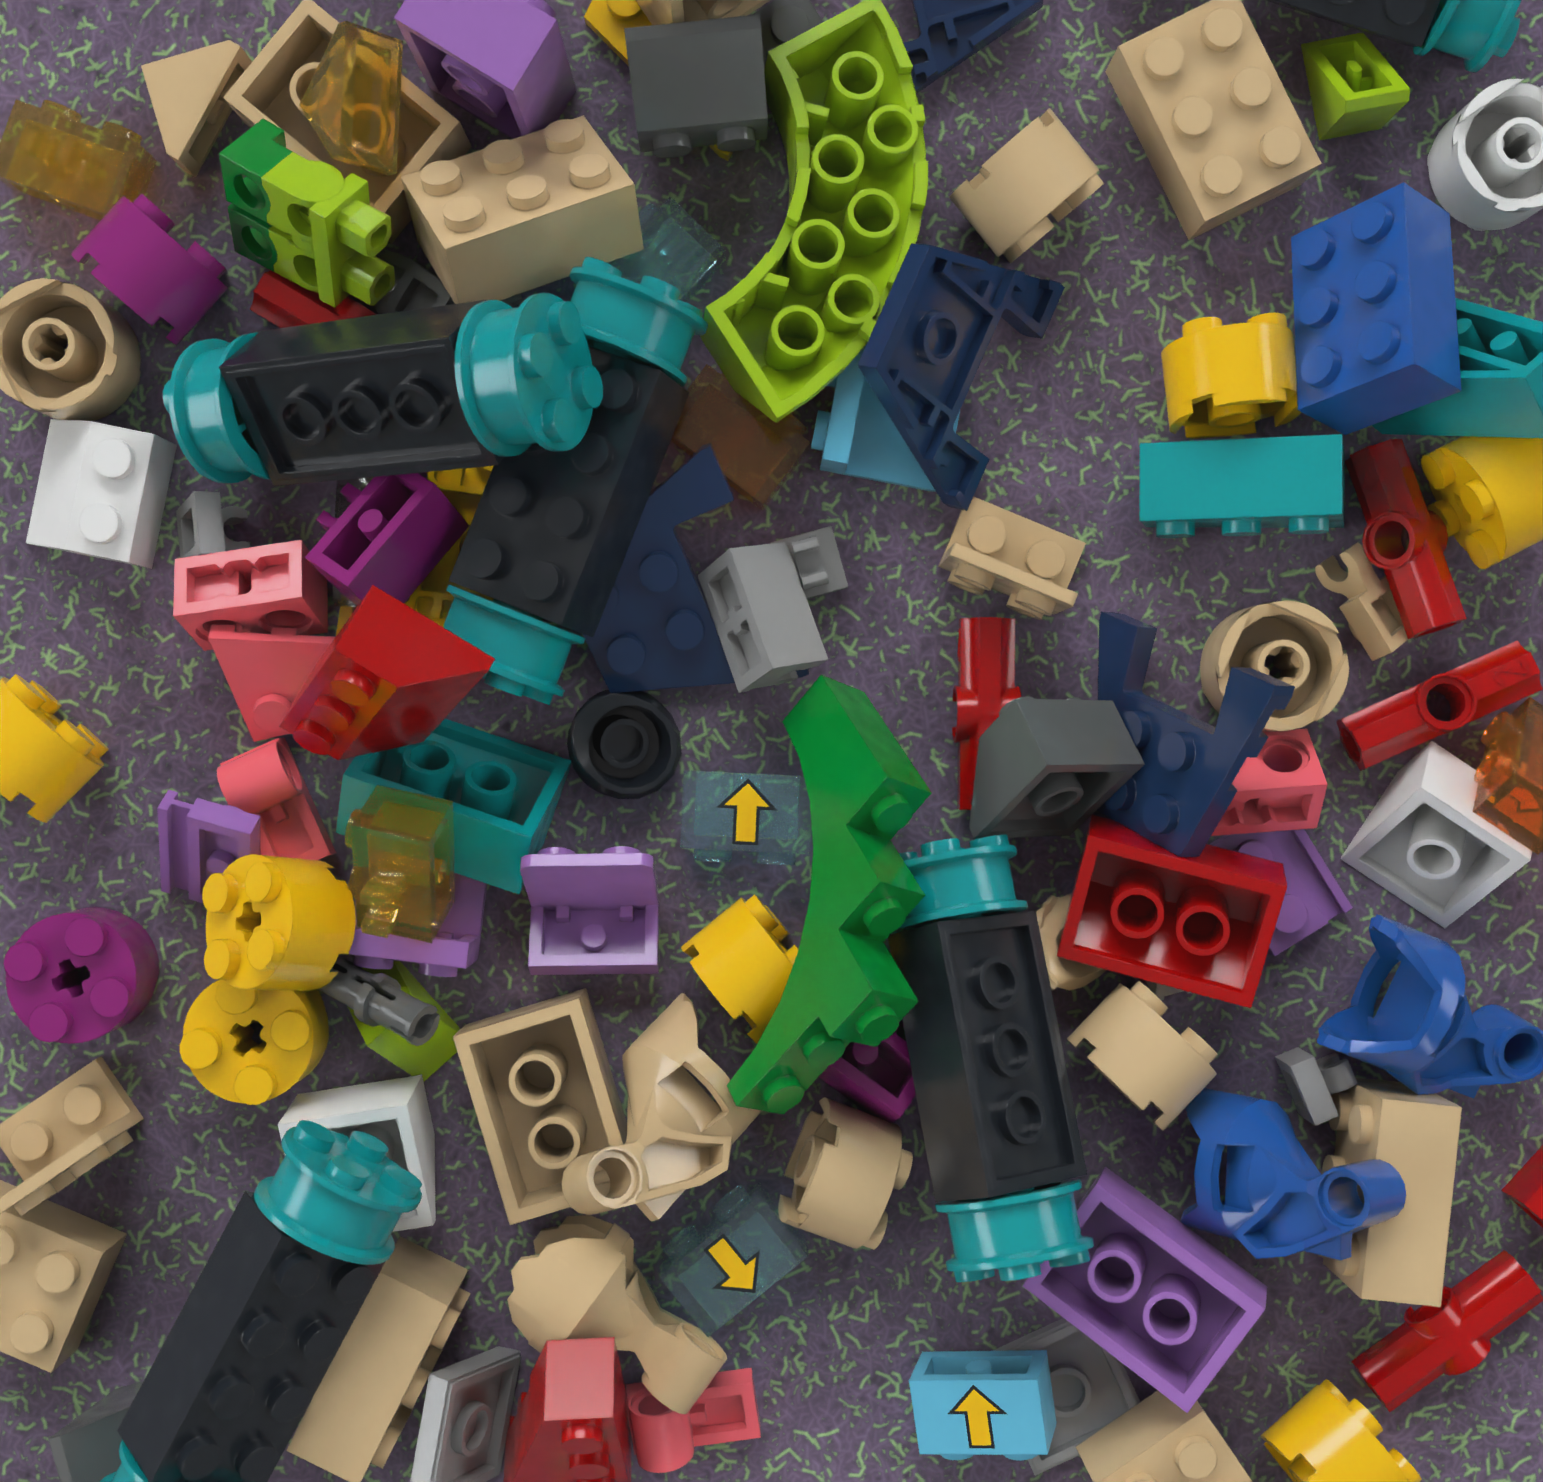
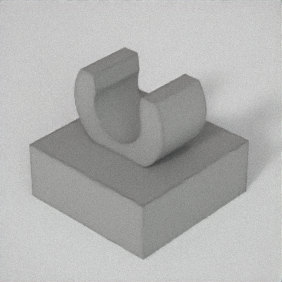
M193 491L176 510L180 558L250 547V542L232 541L225 535L224 525L243 523L248 516L247 510L238 506H228L221 509L220 492Z
M832 526L770 542V544L787 543L807 599L848 588Z
M1299 1047L1275 1056L1300 1116L1315 1126L1339 1116L1330 1094L1347 1090L1358 1084L1347 1059L1340 1060L1338 1054L1333 1053L1316 1060L1313 1055Z

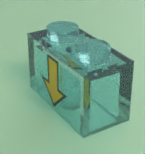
M684 770L680 848L694 849V860L732 862V851L758 852L757 863L795 865L796 854H810L811 812L804 775Z
M760 1182L748 1192L742 1185L732 1189L713 1207L712 1211L717 1216L699 1232L692 1225L684 1228L663 1248V1252L667 1257L662 1261L659 1278L707 1337L711 1336L809 1256L807 1239L798 1228L780 1221L779 1205Z

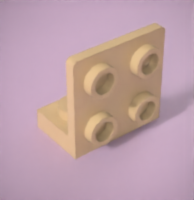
M973 496L968 510H961L938 567L951 572L947 580L950 584L981 596L985 590L994 589L1010 596L1006 604L1008 608L1025 616L1042 620L1044 614L1051 616L1073 607L1078 593L1067 588L1086 543Z
M102 1056L93 1060L0 1123V1147L24 1181L0 1197V1214L14 1206L20 1216L24 1215L134 1141L127 1130L144 1118Z

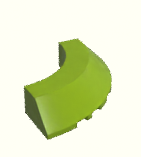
M864 0L768 51L764 70L766 100L781 133L787 157L789 174L787 216L770 251L765 253L764 257L743 280L725 295L705 307L703 319L707 322L708 328L704 335H700V338L733 390L775 423L815 397L845 370L867 344L911 243L916 244L920 232L922 212L925 207L928 190V161H926L923 131L925 123L923 104L919 105L911 76L913 69L911 60L899 31L881 0Z

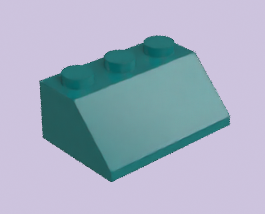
M444 719L424 742L355 756L343 774L336 833L520 895L524 887L520 873L521 857L537 854L542 849L570 770L571 760Z

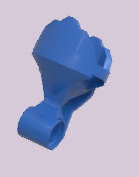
M1376 914L1375 917L1371 918L1369 932L1376 951L1363 969L1351 999L1350 1007L1329 1017L1318 1029L1317 1043L1319 1045L1384 1069L1417 1095L1435 1094L1450 1089L1474 1099L1481 1085L1510 1084L1534 1078L1543 1071V1031L1500 1005L1490 1004L1482 1006L1472 1013L1465 995V974L1460 956L1447 942L1382 915ZM1401 961L1376 1015L1373 1016L1374 1005L1382 983L1391 969Z
M1204 1088L1186 1107L1187 1117L1201 1141L1198 1146L1194 1171L1197 1203L1183 1211L1180 1222L1190 1228L1239 1240L1256 1259L1286 1257L1304 1251L1337 1260L1350 1258L1352 1233L1387 1221L1397 1216L1404 1207L1406 1200L1405 1183L1400 1173L1391 1164L1380 1159H1369L1333 1167L1321 1174L1296 1138L1288 1114L1277 1102ZM1225 1145H1227L1225 1201L1221 1202L1218 1176L1222 1152ZM1357 1184L1364 1194V1204L1358 1196Z

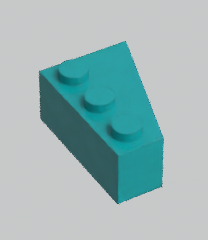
M1455 298L1462 391L1372 425L1382 434L1543 438V322Z
M1343 435L1140 443L1139 521L1145 527H1156V537L1158 538L1194 537L1195 527H1222L1223 536L1260 535L1261 528H1288V533L1321 534L1329 532V528H1345V450Z

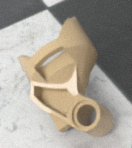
M681 993L622 1055L623 1072L628 1093L627 1140L625 1144L602 1148L578 1156L568 1164L563 1172L561 1183L563 1196L569 1206L578 1213L593 1215L636 1204L650 1221L659 1220L686 1189L703 1185L728 1170L732 1144L761 1113V1110L736 1106L727 1087V1084L730 1082L729 1077L704 1051L698 1048L699 1024L697 1011L693 1002L685 993ZM687 1070H689L703 1085L706 1086V1088L715 1098L716 1102L712 1100V1098L695 1081V1079L687 1072ZM597 1165L605 1169L610 1179V1189L606 1197L598 1192L594 1184L593 1177Z
M590 1215L567 1216L560 1226L542 1229L534 1239L535 1255L521 1257L511 1270L514 1290L507 1299L512 1322L528 1340V1344L541 1353L548 1340L615 1337L617 1350L631 1351L637 1355L645 1371L641 1378L647 1390L669 1409L680 1414H687L726 1362L727 1355L721 1346L706 1331L660 1307L652 1288L634 1262V1240L628 1232L616 1223L611 1224Z

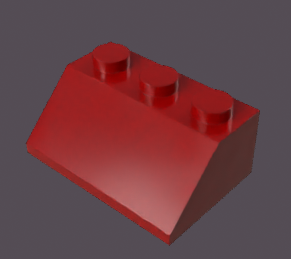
M372 585L315 665L279 727L293 734L294 740L304 749L319 755L328 754L336 760L424 742L490 670L495 658Z
M1092 815L1073 885L1057 957L1251 1008L1287 890L1283 863L1206 844L1199 857H1178L1115 820Z

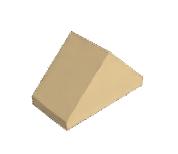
M231 40L141 65L166 153L185 172L194 177L197 176L233 110L223 97L252 63L242 47Z

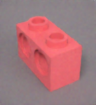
M302 540L177 558L174 565L173 617L204 651L213 650L208 639L211 624L235 625L236 632L271 634L272 627L297 628L298 635L327 633V579L305 558L310 551Z
M1307 728L1291 731L1264 732L1268 736L1267 741L1257 758L1247 757L1232 782L1237 792L1211 836L1314 829L1318 827L1328 784Z

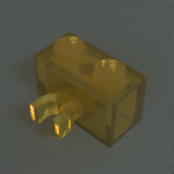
M16 99L0 142V181L12 190L99 221L123 195L131 202L141 193L145 196L157 160L140 145L142 141L140 135L128 128L108 121H104L102 129L81 123L82 116L79 113L50 100H43L41 108Z
M377 785L362 809H355L351 813L345 831V844L348 848H352L353 869L349 878L348 890L351 891L356 903L357 927H361L362 933L388 938L392 934L432 943L455 902L453 801Z

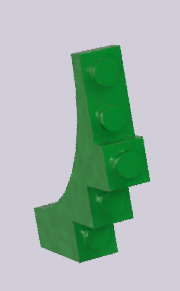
M824 675L818 677L782 721L800 759L811 812L813 859L810 899L800 946L780 1003L755 1049L727 1084L736 1106L783 1115L801 1101L804 1092L829 1065L836 1062L843 1055L845 1048L850 1042L877 1047L881 1041L890 1037L897 1030L899 1022L919 1002L884 941L891 933L902 926L906 916L925 897L924 892L904 863L891 839L910 821L912 815L932 792L865 692Z

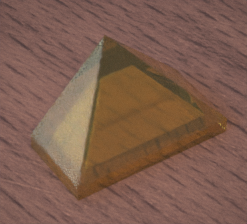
M343 21L338 24L299 105L332 159L386 175H392L397 173L403 41L349 21Z

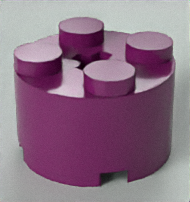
M142 193L133 202L123 195L72 251L71 255L79 263L83 264L92 256L99 264L91 271V274L151 326L160 317L172 325L174 328L166 338L177 346L228 289L219 280L227 270L196 241L185 250L169 236L168 232L176 224Z
M101 907L81 908L53 915L37 922L23 933L15 945L9 948L3 963L6 971L7 995L18 1018L30 1029L33 1036L40 1041L67 1044L83 1043L97 1039L135 1020L149 1003L155 990L160 970L155 945L142 925L120 912ZM86 966L90 972V978L82 982L77 970Z

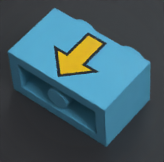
M1047 1350L933 1351L921 1353L909 1379L919 1454H937L948 1460H963L973 1455H1004L1006 1458L1016 1461L1032 1459L1038 1455H1048L1057 1421Z

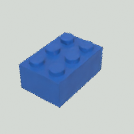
M1403 182L1291 237L1298 411L1347 435L1462 391L1450 213Z

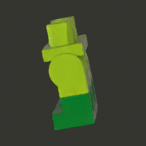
M261 119L219 153L226 201L232 203L228 206V214L235 252L305 289L318 292L319 299L334 308L350 294L371 306L375 305L395 285L394 266L375 257L387 246L392 235L391 216L370 206L367 180L354 173L349 174L344 179L341 172L333 165L323 161H309L287 149L284 130L265 119Z

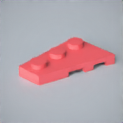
M211 624L208 639L254 742L291 734L279 726L315 665L335 637L298 635L297 628L272 627L271 634L236 632L235 625Z

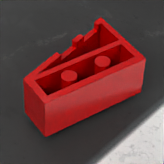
M615 1337L546 1341L530 1374L528 1392H521L518 1399L516 1416H510L505 1443L503 1482H631L632 1438L628 1421L627 1392Z

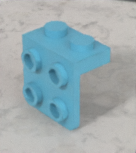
M865 345L845 370L827 385L835 388L831 412L818 410L811 449L823 451L820 470L936 492L857 366L866 347ZM960 411L953 425V430L955 433L957 430Z

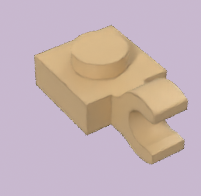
M1357 542L1340 554L1342 561L1348 568V572L1340 567L1333 555L1315 567V571L1319 581L1325 588L1332 592L1343 594L1348 598V601L1339 608L1347 619L1353 636L1361 642L1371 660L1375 661L1394 652L1408 640L1386 576L1378 578L1372 563L1364 553L1363 546Z

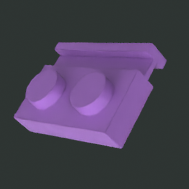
M172 790L167 791L157 808L162 892L171 894L174 887L188 891L190 900L203 903V887L210 875L213 873H223L232 862L240 857L251 854L260 855L259 815L245 812L235 806L221 805L197 798L194 804L178 800V792Z
M1304 829L1223 835L1209 844L1283 863L1287 890L1268 950L1270 955L1276 956L1328 924V920L1341 912L1346 913L1353 908Z

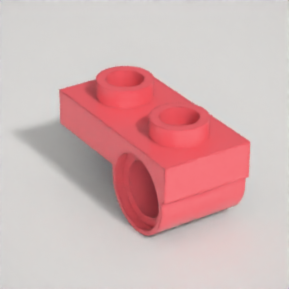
M276 738L220 763L221 766L217 768V778L228 805L260 816V855L320 861L336 853L285 738Z
M752 1368L718 1372L687 1414L677 1413L663 1405L647 1390L643 1382L626 1384L628 1421L634 1455L637 1456L639 1466L646 1471L666 1473L677 1470L692 1459L694 1447L761 1438L760 1418Z

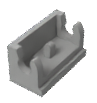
M786 542L729 548L698 575L738 693L795 680L798 678L796 670L817 667L828 660Z

